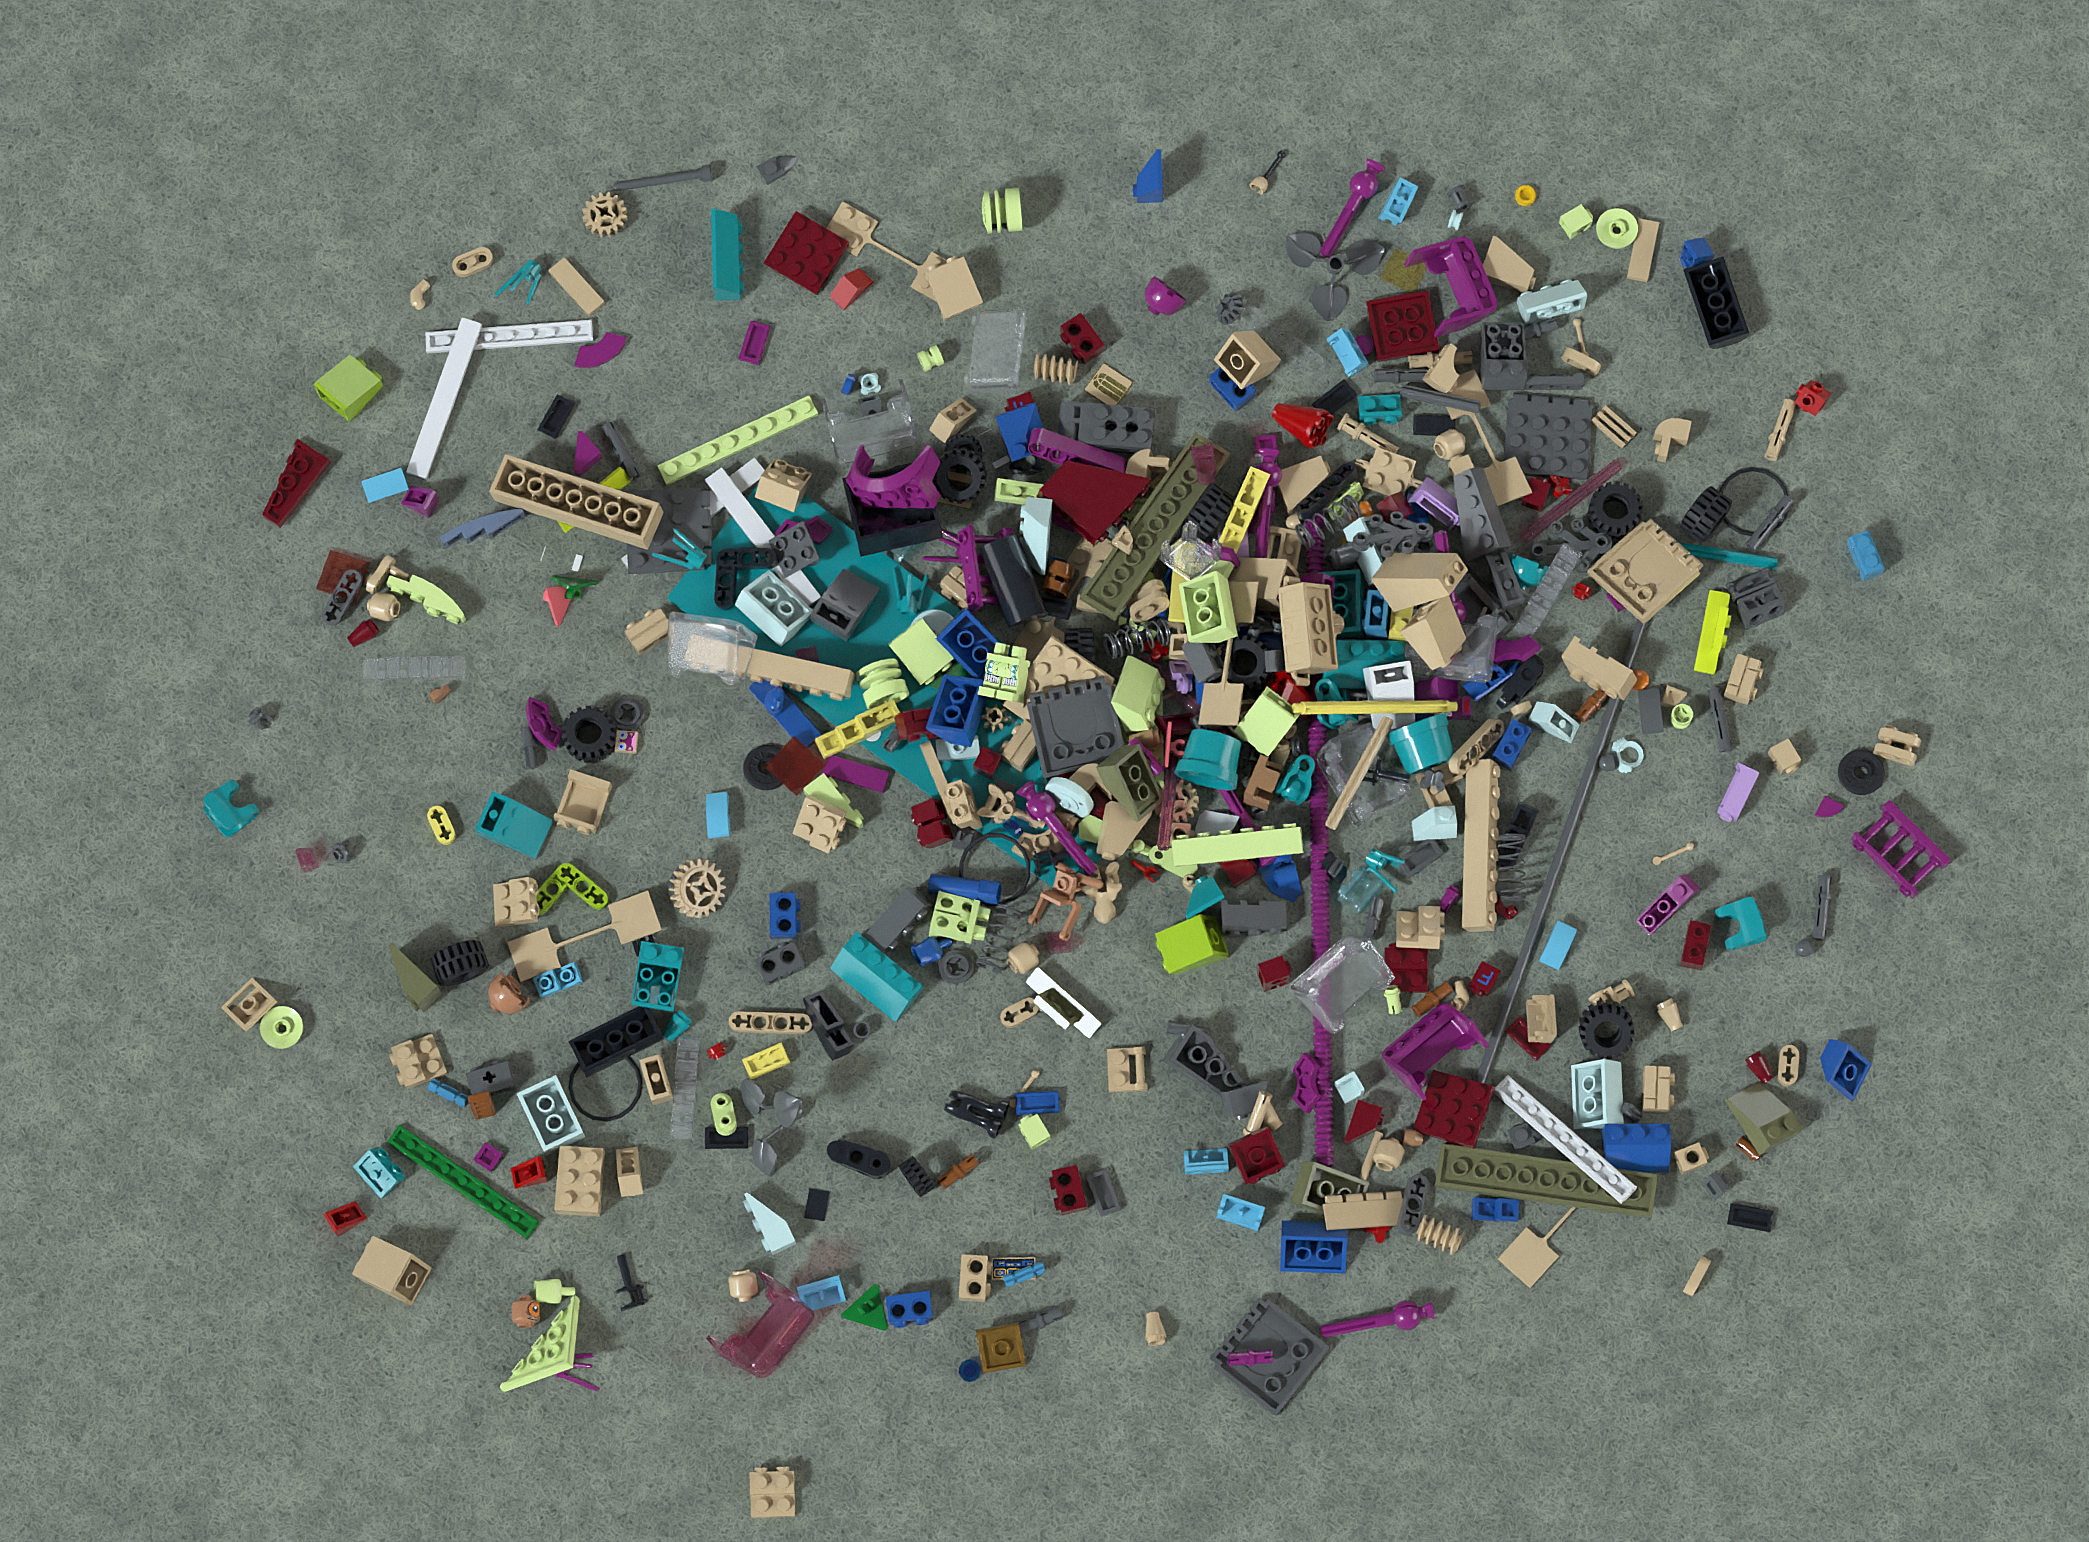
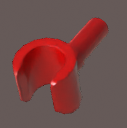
M1133 860L1131 863L1140 869L1144 876L1152 883H1155L1151 878L1153 873H1157L1160 876V873L1152 866H1143L1136 860Z

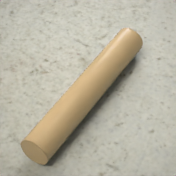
M1375 1131L1360 1171L1359 1179L1366 1181L1374 1162L1373 1154L1378 1142L1382 1140L1384 1135L1381 1132Z

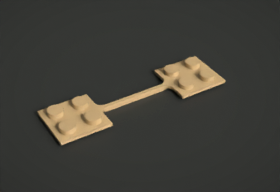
M842 202L827 229L849 241L846 251L857 257L865 244L871 243L916 268L918 274L910 287L936 301L924 274L928 271L927 268L938 263L939 266L947 264L946 259L931 252L923 265L918 266L871 239V233L878 221Z
M1475 369L1460 374L1456 380L1458 384L1452 392L1445 393L1480 401V409L1491 405L1485 391L1482 390V385ZM1446 407L1452 420L1463 415L1472 417L1492 459V465L1484 468L1497 506L1531 494L1532 491L1516 457L1502 462L1495 459L1475 413Z
M1083 536L1081 537L1067 559V564L1072 565L1079 571V577L1066 599H1070L1082 578H1093L1115 547L1110 540L1105 539L1102 543L1098 541L1093 546ZM1053 617L1049 622L1036 619L1027 622L1013 646L1027 648L1026 659L1032 663L1051 636L1064 643V632L1055 628L1054 622L1057 619L1056 617Z
M1228 582L1235 624L1253 623L1259 582ZM1233 638L1228 639L1222 681L1220 683H1204L1199 725L1238 726L1244 684H1230L1227 681Z
M649 891L608 905L612 916V923L610 925L561 943H553L548 928L507 942L520 982L534 978L549 970L561 968L557 956V950L560 947L608 929H615L617 931L621 945L662 931Z
M1598 1148L1596 1152L1603 1157L1602 1150ZM1572 1207L1543 1238L1537 1237L1526 1227L1500 1255L1498 1260L1525 1285L1531 1288L1559 1257L1548 1247L1547 1239L1576 1208Z

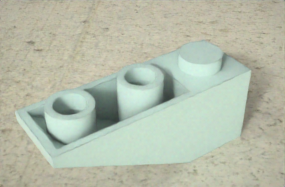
M744 1194L746 1200L743 1203L747 1212H753L756 1218L752 1222L756 1231H762L764 1239L761 1242L766 1252L770 1250L772 1255L796 1244L785 1220L750 1194Z

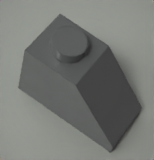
M1259 1080L1222 1091L1221 1096L1227 1117H1235V1120L1247 1118V1113L1253 1112L1259 1091H1265L1267 1088V1080Z

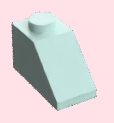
M1538 701L1528 719L1539 729L1569 743L1572 742L1580 724L1555 704Z
M1455 806L1433 807L1412 820L1414 841L1457 838Z

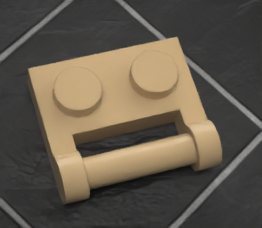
M1270 526L1267 558L1271 559L1275 536H1281L1277 559L1288 560L1297 571L1302 542L1298 538L1296 530Z
M1145 1047L1107 1049L1109 1093L1148 1090L1147 1083H1145ZM1135 1055L1136 1084H1130L1129 1056Z

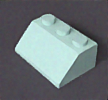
M1565 280L1555 287L1548 285L1534 293L1532 291L1522 293L1518 297L1517 305L1524 326L1530 325L1535 321L1540 322L1584 309L1587 293L1578 280Z
M1027 497L1026 505L1021 507L1020 517L1024 518V521L1020 523V534H1023V537H1020L1019 540L1029 565L1039 574L1045 575L1050 544L1052 499Z
M1371 516L1361 517L1343 529L1348 543L1353 542V537L1358 532H1364L1367 535L1387 532L1372 528L1370 526ZM1391 540L1370 543L1368 550L1359 551L1357 562L1369 586L1374 585L1371 578L1386 559V557L1381 555V546L1389 543ZM1400 544L1394 550V553H1403Z
M770 570L745 587L735 603L736 607L780 647L795 636L809 620L810 614L813 611Z
M1601 1059L1571 1065L1574 1129H1603L1605 1124H1624L1621 1062Z

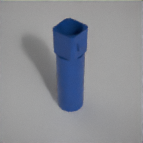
M931 873L928 882V893L938 895V891L971 900H979L984 903L998 904L1002 887L1001 883L996 881L975 880Z

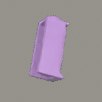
M1427 476L1421 486L1419 485L1408 502L1419 504L1449 527L1448 530L1454 525L1459 526L1457 499Z
M1738 762L1736 765L1737 771L1717 811L1720 814V818L1727 822L1737 821L1759 775L1758 771Z

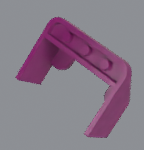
M1458 237L1415 249L1405 261V267L1424 262L1426 268L1432 274L1445 273L1460 309L1454 310L1449 319L1443 320L1435 331V338L1464 330L1496 309V296L1474 244L1469 238Z
M1443 1003L1431 1010L1385 1048L1381 1056L1408 1090L1424 1101L1426 1096L1421 1089L1427 1080L1424 1075L1425 1071L1454 1047L1459 1050H1468L1477 1042L1487 1049L1489 1044L1471 1019L1448 1003Z

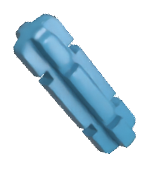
M437 1079L430 1081L428 1090L434 1093L438 1092L439 1096L451 1102L456 1101V1104L461 1107L467 1104L468 1095L462 1092L459 1094L458 1090L444 1083L443 1085L440 1084L441 1081Z
M1038 1262L1033 1264L1034 1266L1032 1267L1027 1266L1014 1271V1274L1004 1275L1005 1285L1010 1287L1015 1285L1016 1282L1021 1283L1031 1279L1036 1274L1037 1276L1044 1274L1045 1267L1043 1263Z

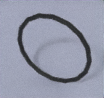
M1755 467L1737 470L1726 478L1719 489V492L1723 494V490L1731 479L1741 473L1754 471L1765 473L1775 479L1783 489L1784 495L1789 497L1787 488L1778 476L1766 469ZM1787 511L1786 514L1783 516V517H1784V520H1785V518H1786L1787 515H1788V511ZM1727 517L1724 518L1728 527L1739 534L1753 535L1754 532L1743 531L1731 524ZM1783 521L1778 522V524L1774 527V529L1771 532L1779 528L1782 525Z
M988 833L974 839L965 848L959 862V877L964 878L963 865L968 851L977 842L987 838H1003L1013 842L1021 850L1026 861V878L1021 889L1013 897L998 903L1007 904L1015 901L1025 891L1030 879V860L1026 850L1016 839L1003 833ZM980 902L987 906H997V904Z
M630 1057L625 1060L635 1070L638 1080L637 1094L626 1110L611 1117L593 1116L583 1110L575 1100L572 1087L574 1075L580 1066L579 1062H577L570 1074L568 1088L571 1100L580 1113L592 1120L608 1122L622 1118L633 1110L641 1096L642 1079L639 1068Z

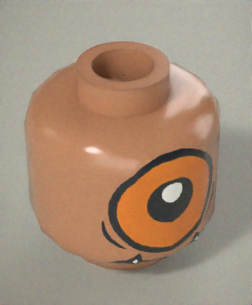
M519 1296V1300L512 1303V1321L519 1328L534 1327V1324L540 1321V1303L533 1300V1296Z

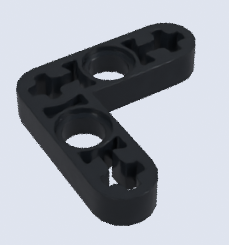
M771 548L721 550L717 556L714 595L716 605L725 611L733 608L736 601L737 570L772 569L779 561L776 552ZM746 554L753 555V560L749 564L743 563V557ZM768 554L772 557L768 563L764 559H758V556L760 558H767ZM727 555H729L732 559H737L738 564L735 560H728V564H726L723 559H726ZM727 574L731 575L730 583L723 585L721 583L722 577ZM723 590H726V596L729 598V600H727L725 604L721 602V600L725 598V592Z

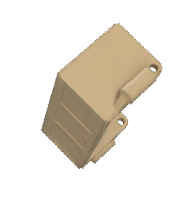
M1285 576L1283 578V587L1278 588L1286 672L1291 673L1296 686H1309L1310 674L1314 675L1338 669L1330 585L1300 583L1298 577ZM1297 674H1304L1305 678L1297 677Z

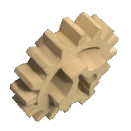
M600 192L599 198L592 195V202H585L588 208L582 209L583 214H585L582 218L583 222H587L585 224L586 228H592L591 232L593 235L599 232L601 238L604 233L611 237V232L619 233L618 227L624 229L625 226L622 221L628 220L627 216L624 215L628 212L627 208L624 207V201L618 202V195L611 198L610 192L606 196H603ZM615 208L619 211L618 217L614 214ZM608 212V214H609L608 216H607V215H604L603 217L601 216V213L606 214V213ZM592 213L596 215L594 222L591 219Z
M1173 779L1170 785L1164 782V789H1160L1164 801L1154 809L1155 814L1160 816L1161 821L1167 818V822L1170 823L1173 820L1176 823H1180L1182 819L1185 823L1188 822L1187 817L1193 818V811H1198L1197 803H1199L1196 789H1192L1191 783L1185 786L1184 780L1177 784L1175 779Z

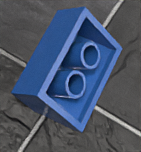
M966 606L935 638L975 679L981 680L985 679V667L988 661L987 653L993 654L996 642L1001 643Z
M944 674L926 729L950 744L971 747L988 696L978 695L979 686L983 687L984 680Z
M1670 1124L1604 1125L1601 1130L1603 1158L1614 1168L1644 1173L1669 1172L1671 1152Z
M1282 1220L1280 1271L1346 1273L1347 1229L1327 1230L1326 1222Z

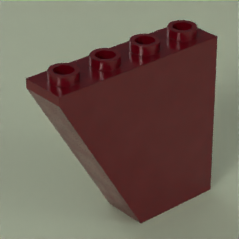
M1065 461L1041 487L1036 497L1052 499V511L1094 546L1098 541L1102 543L1110 534L1108 530L1112 526L1116 528L1123 520L1121 517L1125 511L1129 513L1135 507L1136 503L1134 501L1138 497L1142 499L1150 490L1148 485L1151 480L1147 477Z

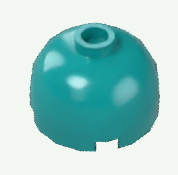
M1513 553L1509 555L1511 566L1521 589L1526 590L1527 586H1539L1545 580L1550 567L1544 566L1543 568V564L1522 556H1516Z

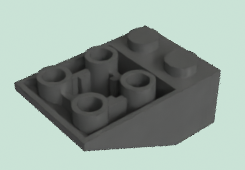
M1482 322V390L1523 391L1527 381L1524 323Z
M843 569L810 614L811 622L848 642L880 591V588Z

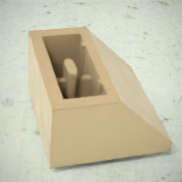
M773 459L760 477L755 497L794 512L803 499L813 473L808 472L802 467L787 464L784 460Z

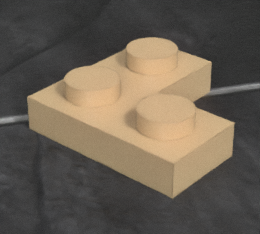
M1449 761L1431 768L1434 772L1437 770L1444 772L1442 779L1445 787L1463 780L1462 774H1454L1450 771ZM1425 771L1415 776L1419 786L1421 779L1425 776ZM1434 786L1426 789L1420 787L1430 809L1433 807L1453 806L1445 788L1443 791H1438Z

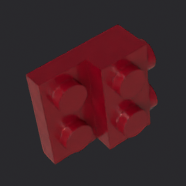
M1391 943L1389 947H1385L1384 991L1385 987L1396 985L1401 993H1427L1428 948L1396 947V943Z
M1268 1126L1228 1144L1234 1157V1162L1245 1184L1257 1183L1261 1180V1177L1267 1174H1276L1285 1166Z

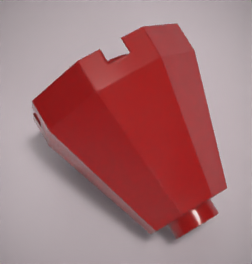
M1286 671L1275 672L1273 675L1276 678L1274 680L1269 679L1263 688V691L1266 687L1270 688L1291 705L1293 703L1313 702V698L1303 686H1296L1291 673ZM1300 714L1298 718H1306L1311 714Z

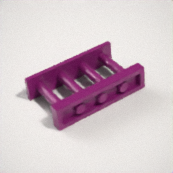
M969 525L958 532L966 588V603L971 613L982 608L983 604L1000 605L997 596H982L980 584L992 583L989 576L979 575L978 564H984L981 555L976 554L975 544H988L997 539L1013 535L1012 528L1005 527L996 532L994 536L974 535L973 525Z
M1888 800L1881 809L1883 812L1882 817L1862 837L1857 832L1853 834L1851 838L1853 840L1852 845L1859 852L1864 851L1900 886L1898 889L1904 896H1910L1913 899L1918 893L1914 887L1935 867H1940L1943 870L1951 859L1902 811ZM1888 822H1894L1899 827L1897 829L1898 832L1876 851L1868 842ZM1904 837H1909L1914 842L1913 847L1894 866H1891L1883 857ZM1924 851L1930 857L1928 859L1929 862L1907 881L1899 872L1919 852L1922 853Z

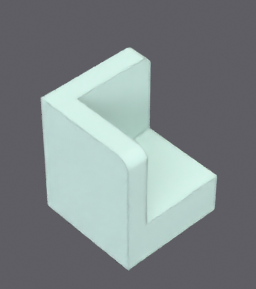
M1354 1071L1335 1081L1334 1086L1345 1104L1364 1094L1365 1089Z

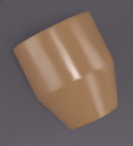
M1403 1129L1402 1136L1404 1135V1140L1401 1139V1145L1409 1147L1422 1145L1423 1135L1412 1129Z

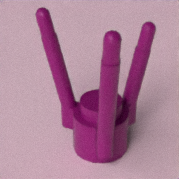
M942 529V534L954 541L946 538L939 540L956 547V555L959 558L924 556L923 560L962 564L958 537Z
M593 1353L574 1354V1359L594 1357ZM573 1362V1367L592 1368V1364ZM570 1369L559 1372L556 1375L558 1378H564L594 1391H599L598 1387L565 1374V1372L569 1373Z

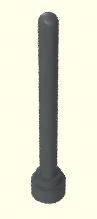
M710 164L702 165V168H698L696 171L619 182L613 185V189L621 191L693 179L704 180V182L713 181Z

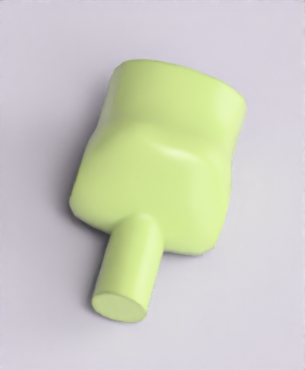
M559 1279L534 1281L533 1296L534 1300L538 1302L560 1303L562 1296L575 1295V1287H562Z

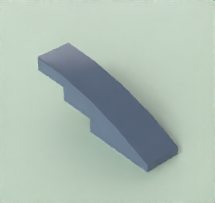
M522 508L493 513L457 526L439 538L445 549L462 538L469 544L485 533L489 539H492L525 518V514Z

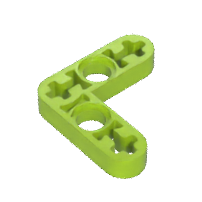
M570 863L561 864L538 889V894H536L537 902L543 899V896L540 895L542 892L547 898L551 899L549 902L546 899L542 902L543 909L539 908V915L546 913L567 888L571 889L596 910L606 908L609 902L607 894ZM563 869H571V875L574 878H576L573 882V885L569 884L572 882V879H570L568 876H565L564 878L562 877ZM579 882H587L589 884L588 890L579 892L577 890ZM550 884H556L559 887L558 892L554 895L547 893V887ZM593 888L596 889L593 891V893L597 897H600L601 895L603 896L602 899L604 902L602 904H594L595 899L591 895L588 899L586 898V896H588L591 893Z

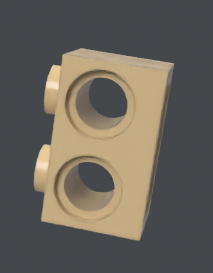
M962 1254L959 1301L985 1302L986 1297H990L991 1284H987V1275L992 1274V1262H988V1256ZM980 1263L983 1268L980 1272L974 1273L970 1269L971 1265ZM971 1285H979L981 1291L978 1294H971L969 1292Z

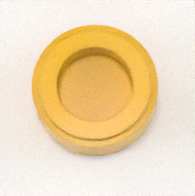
M1522 185L1517 188L1515 200L1519 205L1529 206L1534 203L1536 192L1531 186Z

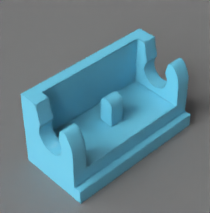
M1400 177L1395 182L1378 219L1383 221L1388 219L1392 221L1391 224L1394 226L1401 223L1418 186Z
M1340 328L1327 338L1328 343L1332 345L1344 366L1348 377L1355 375L1369 365L1349 329Z
M402 468L361 481L368 503L409 490Z
M1227 1148L1183 1151L1185 1175L1229 1171Z
M1223 1194L1216 1218L1258 1231L1265 1207Z
M839 1275L797 1287L804 1313L846 1301Z

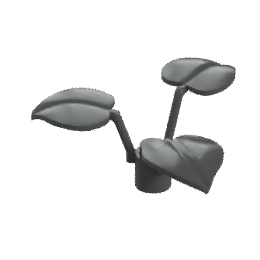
M1309 233L1288 234L1285 242L1288 257L1295 265L1307 268L1312 264L1313 260L1327 263V271L1332 274L1330 287L1321 285L1312 294V305L1325 321H1331L1336 318L1346 305L1347 295L1342 287H1333L1336 274L1342 271L1344 264H1352L1353 271L1358 274H1370L1378 267L1385 250L1383 246L1374 242L1357 241L1347 248L1346 256L1349 261H1346L1339 255H1333L1330 258H1317L1316 256L1321 249L1320 241Z
M744 1079L741 1094L746 1110L756 1115L760 1113L761 1108L775 1109L777 1111V1119L781 1123L779 1127L766 1135L763 1141L756 1139L752 1146V1156L755 1164L765 1175L772 1176L777 1163V1153L774 1146L767 1141L784 1127H790L794 1124L795 1120L802 1118L801 1105L803 1099L795 1097L786 1091H779L775 1094L774 1105H765L763 1103L765 1093L761 1086L751 1079Z

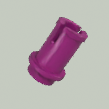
M1452 885L1445 889L1446 893L1436 905L1440 906V910L1448 914L1456 899H1460L1459 895L1461 892Z

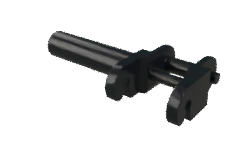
M1378 759L1376 770L1367 771V773H1372L1373 777L1364 776L1362 782H1372V786L1378 783L1377 777L1410 783L1411 775L1382 770L1380 766L1381 760Z
M1084 844L1079 845L1084 852H1087ZM1046 847L1047 850L1039 853L1034 851L1033 859L1036 858V860H1033L1038 877H1041L1039 869L1041 864L1050 861L1053 863L1055 871H1058L1055 867L1057 862L1072 856L1067 850L1051 854L1053 851L1049 847ZM1045 855L1049 856L1048 859L1039 861V857Z
M625 1254L617 1256L625 1287L616 1290V1294L628 1291L631 1298V1305L620 1308L621 1311L636 1308L639 1303L644 1305V1302L648 1301L644 1299L641 1289L644 1286L636 1285L635 1288H632L633 1282ZM637 1291L639 1297L638 1301L634 1300L632 1292Z

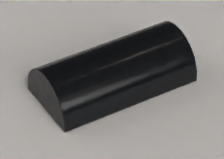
M1724 257L1683 269L1709 348L1719 349L1746 339L1749 336V330Z
M1018 535L997 539L979 549L1009 628L1048 615Z
M638 1006L568 1042L586 1078L664 1040L649 1008Z

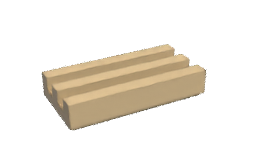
M1606 405L1591 420L1595 426L1622 449L1637 434L1635 430ZM1605 413L1608 414L1614 421H1616V422H1617L1622 428H1624L1630 435L1628 436L1625 432H1623L1617 425H1615V424H1614L1609 418H1607L1604 414H1605ZM1601 418L1607 425H1609L1615 432H1617L1625 440L1622 442L1615 434H1613L1607 427H1605L1599 421V419Z

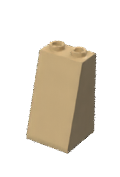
M1394 553L1392 557L1384 560L1371 580L1393 612L1449 596L1468 569L1457 553Z
M1238 557L1241 564L1237 569L1233 568L1228 577V582H1259L1255 609L1280 612L1278 588L1283 587V578L1285 576L1299 578L1300 574L1286 559Z

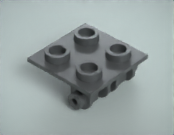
M804 521L768 540L772 550L778 555V564L784 578L810 564L811 566L819 564L818 560L820 557Z

